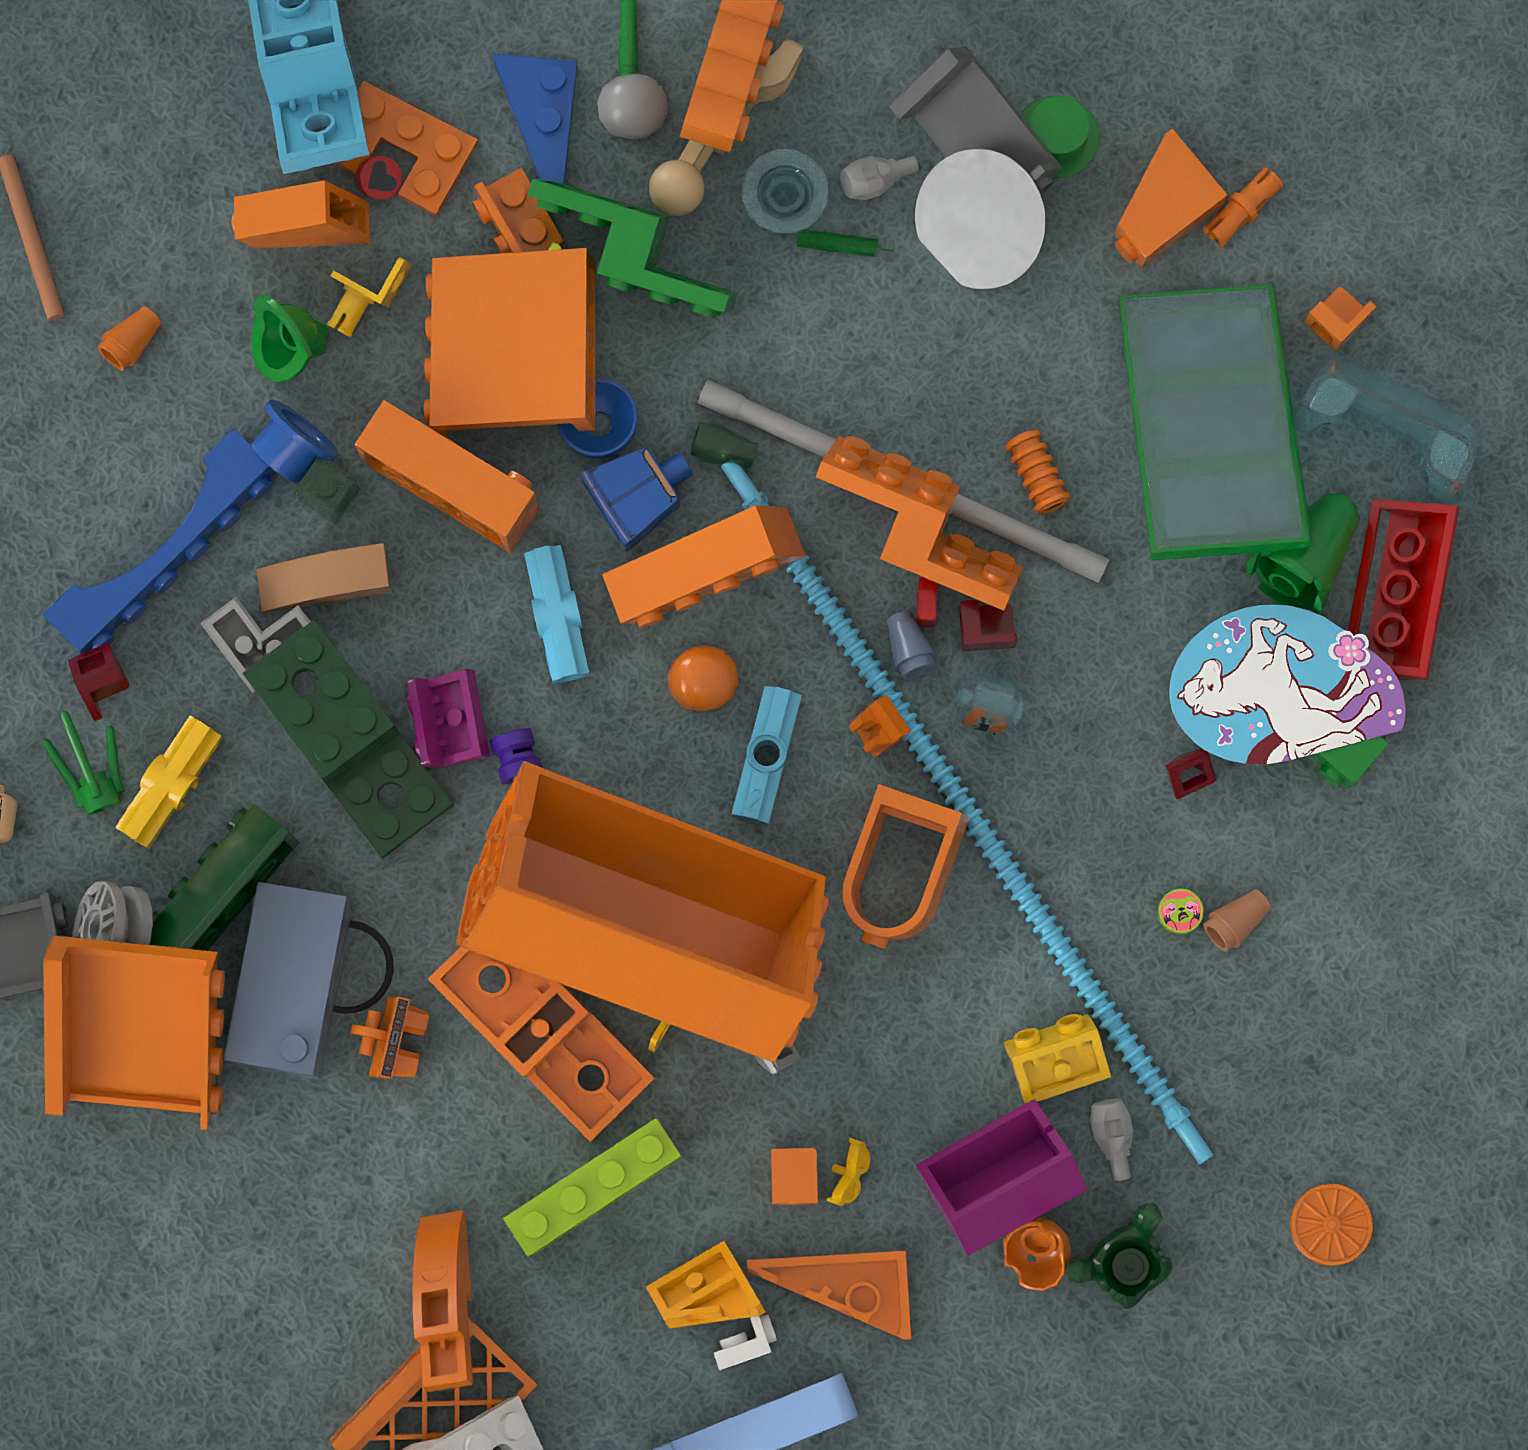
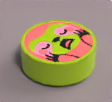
M1174 889L1168 892L1158 905V918L1161 925L1167 931L1174 934H1187L1193 931L1203 918L1204 909L1200 898L1194 892L1187 889Z

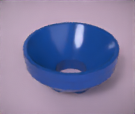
M596 379L595 414L603 413L612 419L613 427L610 433L603 437H595L588 431H577L572 423L558 424L565 443L573 451L588 458L603 459L621 452L629 445L637 428L638 414L634 400L623 386L607 379Z

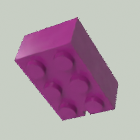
M1035 1099L916 1164L933 1202L967 1256L1087 1190L1073 1155L1057 1131L1053 1129L1052 1124Z

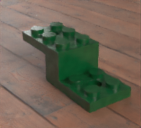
M315 620L242 673L382 859L454 806L426 767L422 766L420 759L401 736L393 722ZM306 671L316 674L318 686L314 692L302 695L295 691L294 680L298 674ZM396 784L404 792L402 803L391 809L383 807L378 799L380 790L385 785Z

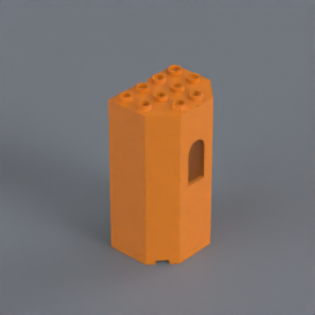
M523 762L490 823L484 839L487 841L482 850L479 863L475 864L469 879L455 945L745 1053L775 1062L784 1046L790 1048L793 1045L803 1017L809 1019L817 1005L818 992L813 990L822 967V960L817 959V953L821 948L826 932L825 928L820 927L821 920L826 913L829 903V897L824 896L826 876L539 766Z

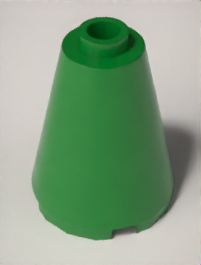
M1341 493L1324 494L1307 508L1313 543L1310 548L1252 553L1246 562L1247 573L1250 578L1255 572L1262 581L1258 589L1279 605L1309 609L1316 614L1325 606L1360 520L1354 501ZM1290 523L1280 531L1291 530Z

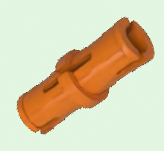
M1263 167L1240 192H1234L1227 199L1229 203L1203 227L1204 233L1213 241L1218 239L1217 245L1223 248L1240 228L1247 222L1252 223L1259 216L1257 212L1283 188L1280 178L1273 171L1270 172L1267 167Z

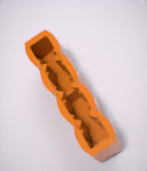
M777 0L721 1L680 137L729 153L731 152L734 140L743 142L750 120L749 116L742 114L746 102L755 104L762 81L761 78L754 77L757 64L766 67L774 41L765 38L769 27L778 29L785 6L784 3Z

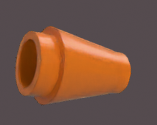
M142 306L138 311L102 335L103 341L97 346L98 350L111 365L123 371L128 365L134 366L157 332V329L162 325V322L153 311Z

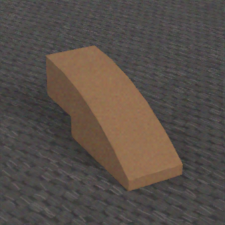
M384 543L310 555L257 569L262 613L293 609L297 605L303 608L348 602L351 598L392 593L388 554Z

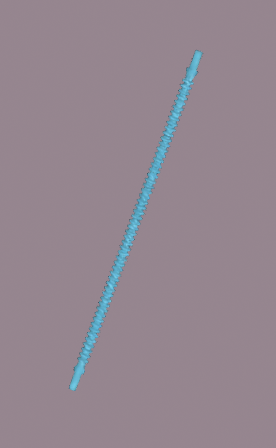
M735 457L721 466V469L743 499L742 507L744 510L755 505L769 506L766 494L756 489ZM808 555L788 563L786 572H793L795 574L793 582L802 584L800 593H807L810 598L807 603L816 605L817 608L814 611L816 615H823L822 625L829 624L831 627L829 635H836L838 637L836 645H843L846 649L843 655L845 657H852L851 667H858L860 669L858 677H865L867 679L865 687H872L874 689L872 698L877 699L887 695L912 732L905 736L902 741L908 740L911 744L908 750L910 752H917L916 762L922 761L925 764L923 772H930L933 776L930 782L932 784L936 782L939 784L940 788L937 792L938 794L944 793L947 796L945 804H952L955 811L969 817L967 836H974L976 838L974 846H981L984 852L981 854V857H988L991 860L988 867L998 870L996 879L1003 878L1006 884L1003 886V889H1010L1013 893L1011 900H1018L1020 902L1018 911H1025L1028 915L1025 921H1032L1035 925L1033 932L1041 933L1040 943H1047L1050 947L1047 953L1049 955L1054 953L1057 957L1055 965H1063L1065 970L1062 972V975H1069L1072 979L1069 985L1071 987H1078L1077 997H1084L1087 1001L1084 1007L1086 1009L1091 1007L1094 1011L1092 1019L1099 1018L1102 1024L1099 1026V1029H1106L1109 1033L1107 1040H1114L1116 1042L1114 1051H1121L1124 1055L1121 1061L1131 1064L1129 1073L1136 1072L1139 1078L1136 1083H1143L1146 1086L1144 1094H1151L1154 1098L1151 1105H1158L1165 1117V1124L1169 1130L1175 1129L1199 1165L1208 1160L1214 1154L1188 1118L1191 1116V1113L1187 1107L1181 1106L1173 1096L1175 1089H1168L1165 1084L1168 1078H1161L1158 1075L1160 1067H1153L1150 1062L1153 1060V1056L1149 1055L1146 1057L1144 1055L1145 1045L1139 1046L1135 1040L1138 1038V1035H1131L1129 1033L1130 1023L1124 1024L1121 1021L1123 1013H1116L1113 1009L1116 1003L1114 1001H1107L1108 991H1101L1098 987L1101 981H1094L1092 979L1093 969L1087 970L1084 967L1086 959H1079L1076 955L1079 949L1077 947H1070L1071 937H1064L1061 933L1064 927H1057L1054 923L1057 918L1056 915H1048L1049 905H1042L1039 901L1042 895H1035L1032 891L1035 886L1034 883H1026L1027 873H1020L1017 869L1020 863L1018 861L1012 862L1010 859L1012 851L1006 852L1003 849L1005 841H998L995 837L998 831L996 829H989L990 819L984 820L981 817L983 809H976L973 805L976 799L974 797H967L968 787L962 788L959 785L961 777H954L951 773L954 767H947L945 765L946 755L940 756L937 753L939 745H932L930 743L932 735H925L922 730L925 724H918L915 721L918 716L917 713H910L908 711L910 703H903L901 701L903 692L899 691L896 693L894 691L896 682H889L886 677L889 672L887 670H880V660H873L874 650H867L865 648L867 640H860L857 636L860 630L858 628H851L852 618L846 619L843 616L845 608H838L836 606L838 598H831L828 594L831 588L829 586H822L821 583L824 577H817L814 573L817 567L808 565Z

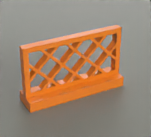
M468 1316L469 1337L474 1335L486 1347V1366H472V1373H486V1398L460 1399L459 1387L454 1388V1399L427 1400V1390L423 1388L421 1351L419 1346L330 1438V1445L336 1450H361L370 1440H389V1450H395V1440L422 1439L423 1442L427 1441V1439H439L451 1431L427 1432V1406H454L455 1430L460 1427V1406L486 1405L487 1411L492 1408V1405H497L508 1399L492 1398V1372H512L524 1384L512 1396H519L521 1402L538 1384ZM492 1354L504 1365L492 1366ZM422 1388V1400H410ZM402 1407H422V1432L395 1433V1414ZM389 1422V1433H378Z

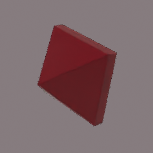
M1203 748L1182 754L1165 765L1176 799L1187 796L1217 781L1209 753ZM1193 766L1203 772L1181 783L1180 772Z

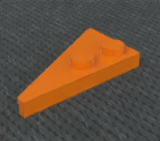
M906 1251L747 1260V1272L901 1339H911Z

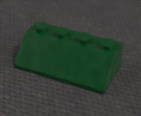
M255 804L248 811L245 808L240 809L226 827L230 831L219 845L213 842L204 850L197 861L201 865L190 879L184 876L175 884L168 894L171 901L161 913L157 911L152 913L153 925L149 945L208 951L256 895L258 882L266 883L300 842L287 829Z

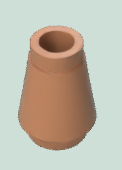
M1253 889L1250 893L1209 913V920L1204 923V930L1210 940L1222 951L1227 952L1232 947L1237 949L1271 910V905L1259 890Z

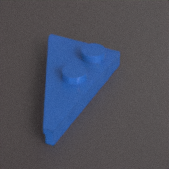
M494 53V65L498 71L538 177L565 184L577 61Z

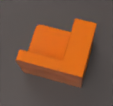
M1338 287L1324 302L1320 301L1309 312L1304 323L1336 352L1372 316L1377 306L1369 301L1363 307L1343 287Z
M771 1149L772 1205L818 1204L816 1149Z

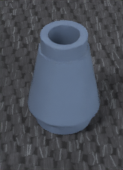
M903 611L889 617L886 622L895 671L900 672L904 680H915L933 672L936 669L934 659L937 657V654L916 620L913 619L912 613L910 611Z

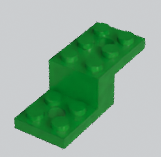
M546 178L532 179L527 196L539 199L537 203L538 208L561 215L562 213L569 214V210L572 209L581 212L579 220L603 228L604 226L610 227L597 274L608 277L606 285L629 292L637 290L638 286L649 289L648 298L670 305L679 303V299L691 302L690 311L712 318L720 316L721 312L725 313L733 310L738 295L737 292L655 267L669 222V216Z

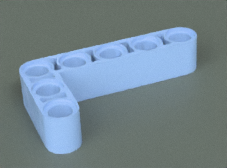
M843 1373L790 1393L787 1396L748 1410L745 1413L708 1426L698 1432L666 1443L653 1450H778L858 1417L859 1414Z

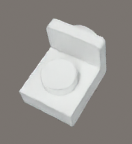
M769 1315L750 1317L757 1338L748 1341L746 1332L720 1341L722 1350L714 1352L719 1370L771 1353L769 1343L777 1341Z

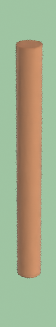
M14 155L1 156L0 172L47 320L52 321L64 317L65 315Z

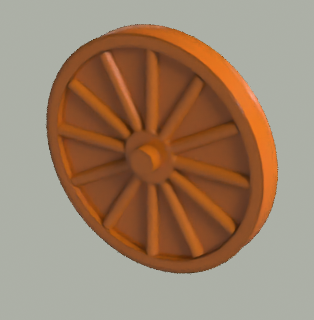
M1322 1184L1309 1189L1298 1199L1291 1213L1290 1230L1295 1245L1305 1257L1321 1265L1337 1266L1353 1261L1364 1252L1372 1236L1373 1220L1367 1203L1357 1192L1340 1184Z

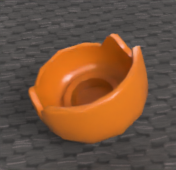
M708 645L693 646L684 650L672 661L667 675L669 692L680 706L687 710L702 712L719 709L733 699L739 683L737 665L732 657L726 654L725 650Z
M1039 1216L1010 1232L1003 1240L1004 1264L1006 1267H1012L1016 1271L1020 1286L1045 1291L1057 1286L1066 1274L1067 1264L1071 1260L1072 1247L1066 1233L1051 1219ZM1028 1255L1036 1257V1262H1029L1027 1260Z

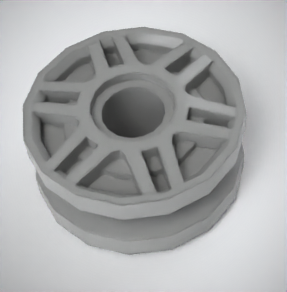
M95 882L88 888L80 901L74 919L72 937L149 945L153 922L152 906L148 894L138 887L125 886L119 888L115 883Z

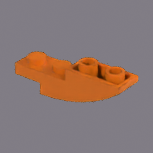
M460 1210L421 1217L414 1250L412 1297L414 1339L420 1342L423 1388L428 1392L473 1385L467 1301L472 1300L466 1212Z

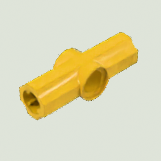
M189 716L165 754L158 755L147 768L140 782V791L128 806L115 828L142 846L150 849L175 810L179 811L184 807L185 803L182 800L190 788L196 789L198 786L199 774L219 747L223 737L201 721Z

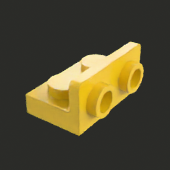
M1079 1014L1067 1015L1057 1020L1056 1025L1041 1030L1036 1028L1024 1029L1017 1032L1013 1039L1004 1041V1046L1011 1059L1019 1090L1025 1104L1033 1099L1038 1102L1111 1078L1098 1029L1088 1014L1083 1016Z

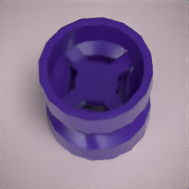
M531 728L510 731L489 740L493 755L499 757L501 766L498 769L502 784H512L524 761L543 768L540 758L535 756L532 747L535 744V739Z

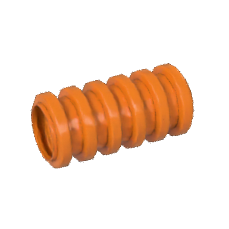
M1028 430L1010 439L1005 449L1007 453L1013 454L1010 460L1013 465H1018L1019 467L1016 473L1018 477L1024 478L1023 488L1030 490L1028 498L1030 502L1036 503L1033 508L1035 513L1044 515L1066 505L1071 495L1068 491H1063L1062 489L1065 483L1063 479L1057 478L1060 472L1057 467H1052L1051 465L1054 461L1052 455H1046L1048 446L1045 442H1040L1042 437L1040 430ZM1061 502L1060 505H1058V506H1056V507H1054V508H1051V509H1049V510H1046L1047 508H1049V507H1051V506H1053V505L1058 504V503Z

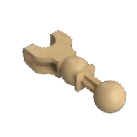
M790 39L784 40L773 55L769 56L766 67L757 64L754 77L761 78L762 81L755 104L746 102L743 115L748 116L754 105L759 102L771 101L786 92L802 61L803 45ZM689 140L678 160L664 162L653 172L649 181V195L653 204L661 212L671 216H683L695 210L701 203L705 191L704 180L701 175L702 169L713 151L720 155H724L726 151Z

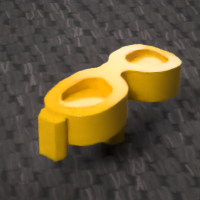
M850 1137L849 1143L851 1144L846 1167L838 1164L832 1166V1172L842 1175L836 1185L832 1197H828L826 1200L839 1206L851 1203L857 1198L861 1190L860 1175L866 1173L870 1166L871 1158L866 1144Z

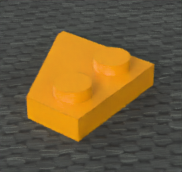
M725 1241L720 1242L646 1286L669 1329L755 1317L766 1313Z

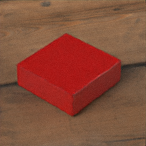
M922 576L919 578L917 585V624L921 627H934L936 621L937 583Z

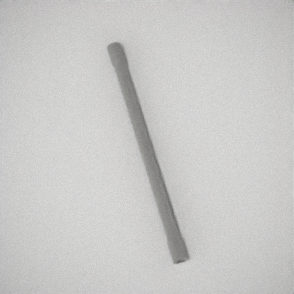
M709 379L705 383L698 399V404L731 419H739L821 457H825L836 440L831 436L750 401L744 395ZM958 494L950 513L957 518L1056 561L1064 568L1097 583L1100 582L1110 560L1077 544L1067 543Z

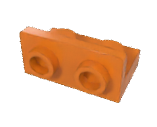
M522 167L486 187L483 182L474 185L478 199L472 201L473 206L484 225L492 221L499 234L493 240L500 254L546 251L553 242L559 246L564 245V241L548 212L537 207L539 199L527 196L531 183Z

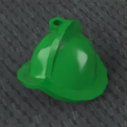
M265 294L258 296L254 300L253 311L255 321L251 333V352L256 367L268 380L279 384L292 381L304 371L310 359L323 355L326 352L325 342H327L329 337V329L325 324L315 320L306 309L296 305L278 304L273 298Z

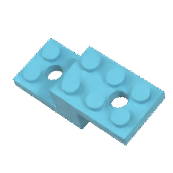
M248 0L258 65L271 105L279 161L283 174L304 171L322 165L349 161L354 158L370 155L354 68L343 32L338 0ZM293 5H300V6L295 7V8H289L290 6H293ZM327 127L326 129H324V130H322V131L313 132V130H315V129H317V128Z

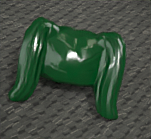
M1155 1203L1139 1205L1137 1210L1132 1212V1221L1126 1226L1113 1230L1107 1237L1101 1239L1090 1257L1086 1259L1080 1256L1071 1258V1262L1067 1264L1066 1268L1069 1280L1075 1283L1096 1281L1110 1295L1112 1301L1119 1303L1124 1309L1136 1306L1148 1291L1161 1284L1171 1274L1173 1267L1171 1259L1166 1257L1153 1235L1156 1227L1163 1219ZM1131 1262L1134 1264L1135 1268L1133 1271H1127V1263Z

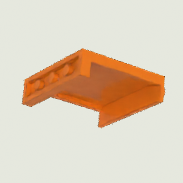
M576 248L432 258V273L426 276V292L428 299L432 300L431 315H427L425 319L426 337L429 342L431 341V357H426L424 363L425 378L427 383H430V399H425L424 401L426 425L447 437L448 430L572 423L577 431L595 430L596 261L588 249Z
M53 936L43 959L45 1114L63 1116L69 1100L200 1113V1130H207L212 1114L220 1113L223 1100V1087L216 1086V1075L221 1074L224 1058L223 1048L216 1047V1037H221L224 1026V1010L217 1009V998H222L225 984V971L218 970V952Z

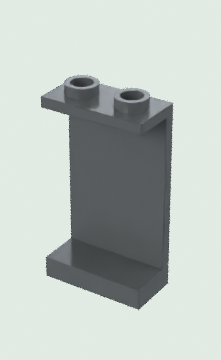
M966 46L947 49L889 106L899 120L914 117L946 158L964 150L987 149L1013 159L1031 176L1040 195L1051 188L1054 184L1051 177L1062 168Z

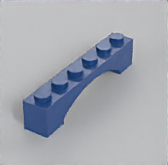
M234 428L202 458L207 466V472L200 493L183 523L161 548L137 567L108 582L80 589L74 583L42 614L81 654L108 642L111 645L115 639V636L112 634L114 630L124 621L127 624H131L137 620L147 608L144 601L155 590L163 593L171 587L179 576L176 570L187 559L191 562L198 560L210 547V543L207 540L219 528L226 531L239 520L242 512L239 510L241 506L251 497L254 500L260 499L272 487L274 482L270 478L275 474V471L254 452L251 445Z

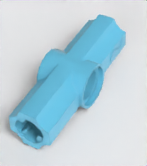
M548 545L534 548L524 553L534 596V599L531 600L539 638H543L546 651L545 656L552 682L563 683L589 676L580 629H583L575 591H571L569 574L561 545Z
M764 686L751 740L747 746V755L731 816L755 824L769 825L802 695L779 687ZM770 745L779 752L780 757L775 764L762 766L754 758L755 751L761 746Z

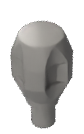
M868 156L855 160L841 170V185L848 198L867 200L882 195L896 182H899L901 177L918 173L919 166L914 156L897 161L893 158L886 159Z
M1120 1098L1095 1102L1092 1104L1090 1115L1093 1137L1100 1151L1105 1154V1159L1110 1160L1113 1180L1122 1181L1130 1179L1131 1173L1127 1158L1130 1155L1129 1148H1131L1133 1139L1130 1114Z

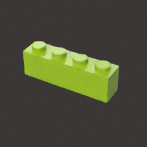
M655 1118L504 1217L503 1220L526 1256L531 1258L681 1160L682 1156L658 1119Z

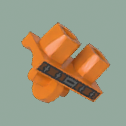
M398 996L395 998L387 997L379 1030L378 1027L382 1013L368 1010L365 1026L352 1024L350 1034L362 1037L358 1054L372 1057L375 1040H377L369 1076L381 1079H392L393 1076L415 1077L419 1063V1054L401 1050L399 1047L403 1032L417 1036L424 1035L429 1013L409 1005L410 999Z

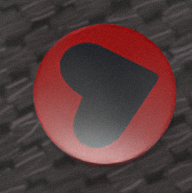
M378 155L367 157L357 168L356 184L361 193L368 198L377 200L391 198L401 186V170L398 164L389 157Z

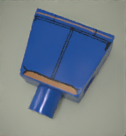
M642 448L581 473L582 483L627 552L680 507V500L673 487L691 477L693 473L680 452L658 465L648 448Z

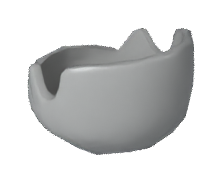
M637 73L615 77L603 86L597 101L599 119L608 132L615 137L633 140L649 138L662 129L668 115V96L663 86L659 85L657 80Z

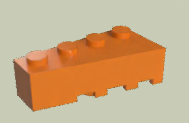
M755 505L602 574L620 624L637 623L639 628H645L664 619L662 614L675 608L677 612L695 607L702 603L701 598L713 593L719 595L739 587L743 581L772 573L783 565L806 557L788 507Z

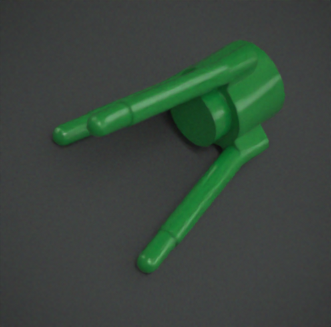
M62 711L60 714L84 775L83 778L79 779L81 787L50 740L43 739L42 746L72 791L78 808L84 807L87 815H93L104 811V807L109 809L121 804L118 793L125 791L120 778L114 728L107 726L105 730L110 777L107 778L105 771L93 773L70 714L67 711Z

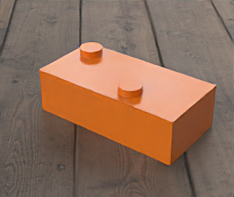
M385 400L382 401L355 443L364 464L511 554L540 510L535 492L531 490L533 484L528 479L512 470L508 475L504 474Z

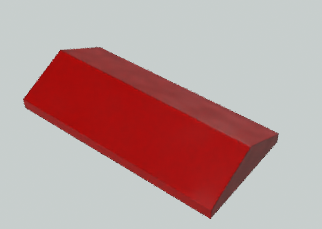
M1373 498L1348 631L1353 636L1359 634L1381 511H1391L1367 635L1369 640L1368 649L1390 666L1399 680H1428L1459 507Z

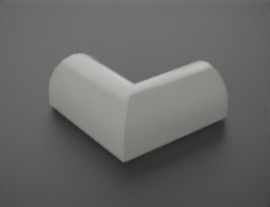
M235 597L200 624L252 694L255 695L256 691L242 673L311 621L297 605L262 631L238 598Z

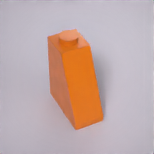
M1173 128L1163 137L1115 232V236L1118 239L1115 242V246L1121 256L1129 263L1135 260L1141 268L1223 207L1227 198L1226 192Z
M325 180L234 197L232 228L235 233V240L253 248L370 244L369 201Z

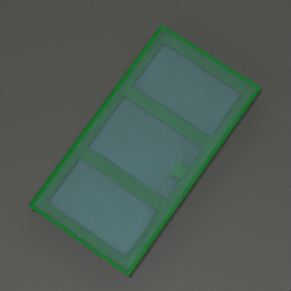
M1254 285L1119 296L1120 325L1151 561L1310 548L1313 543L1275 287L1273 285Z

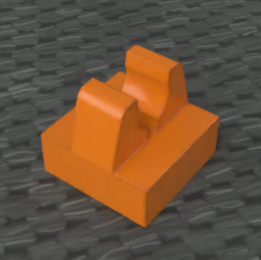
M887 695L875 700L852 719L849 725L852 732L856 731L864 742L863 749L865 752L871 753L874 758L888 751L912 732Z

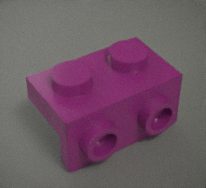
M463 669L431 679L413 678L407 681L409 691L407 705L414 719L416 731L415 750L421 759L422 766L447 768L490 757L475 670Z

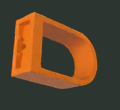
M878 784L843 883L844 906L851 920L863 930L861 941L886 949L889 940L898 941L911 938L919 934L930 924L938 909L969 821L968 816ZM887 815L945 834L916 913L904 924L893 928H880L871 923L861 908L860 889Z

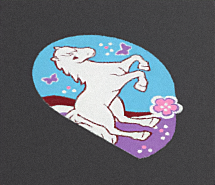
M1288 605L1246 607L1231 612L1210 623L1193 637L1184 648L1175 664L1170 680L1169 699L1175 719L1190 739L1215 756L1245 764H1271L1289 761L1402 731L1406 713L1404 693L1399 679L1390 666L1368 649L1369 640L1365 635L1356 634L1353 636L1350 631L1343 630L1324 616Z

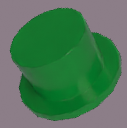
M1045 96L1030 103L1020 114L1062 166L1051 177L1052 179L1069 178L1082 172L1095 158L1100 144L1099 126L1092 112L1079 101L1066 96Z

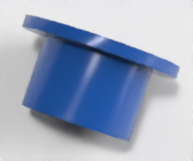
M270 399L266 404L265 408L272 419L252 442L251 447L277 473L294 483H299L320 457L332 462L338 457L339 453L332 442L301 414L278 400Z

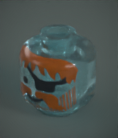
M980 672L971 679L969 684L961 683L955 699V708L961 710V720L964 726L996 736H1001L1008 728L1014 729L1017 726L1024 704V696L1019 695L1015 682Z

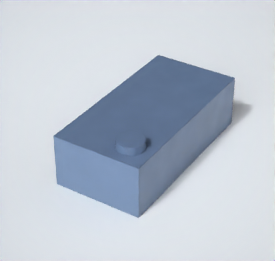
M258 882L224 1056L225 1061L237 1065L321 1079L354 904L347 896Z

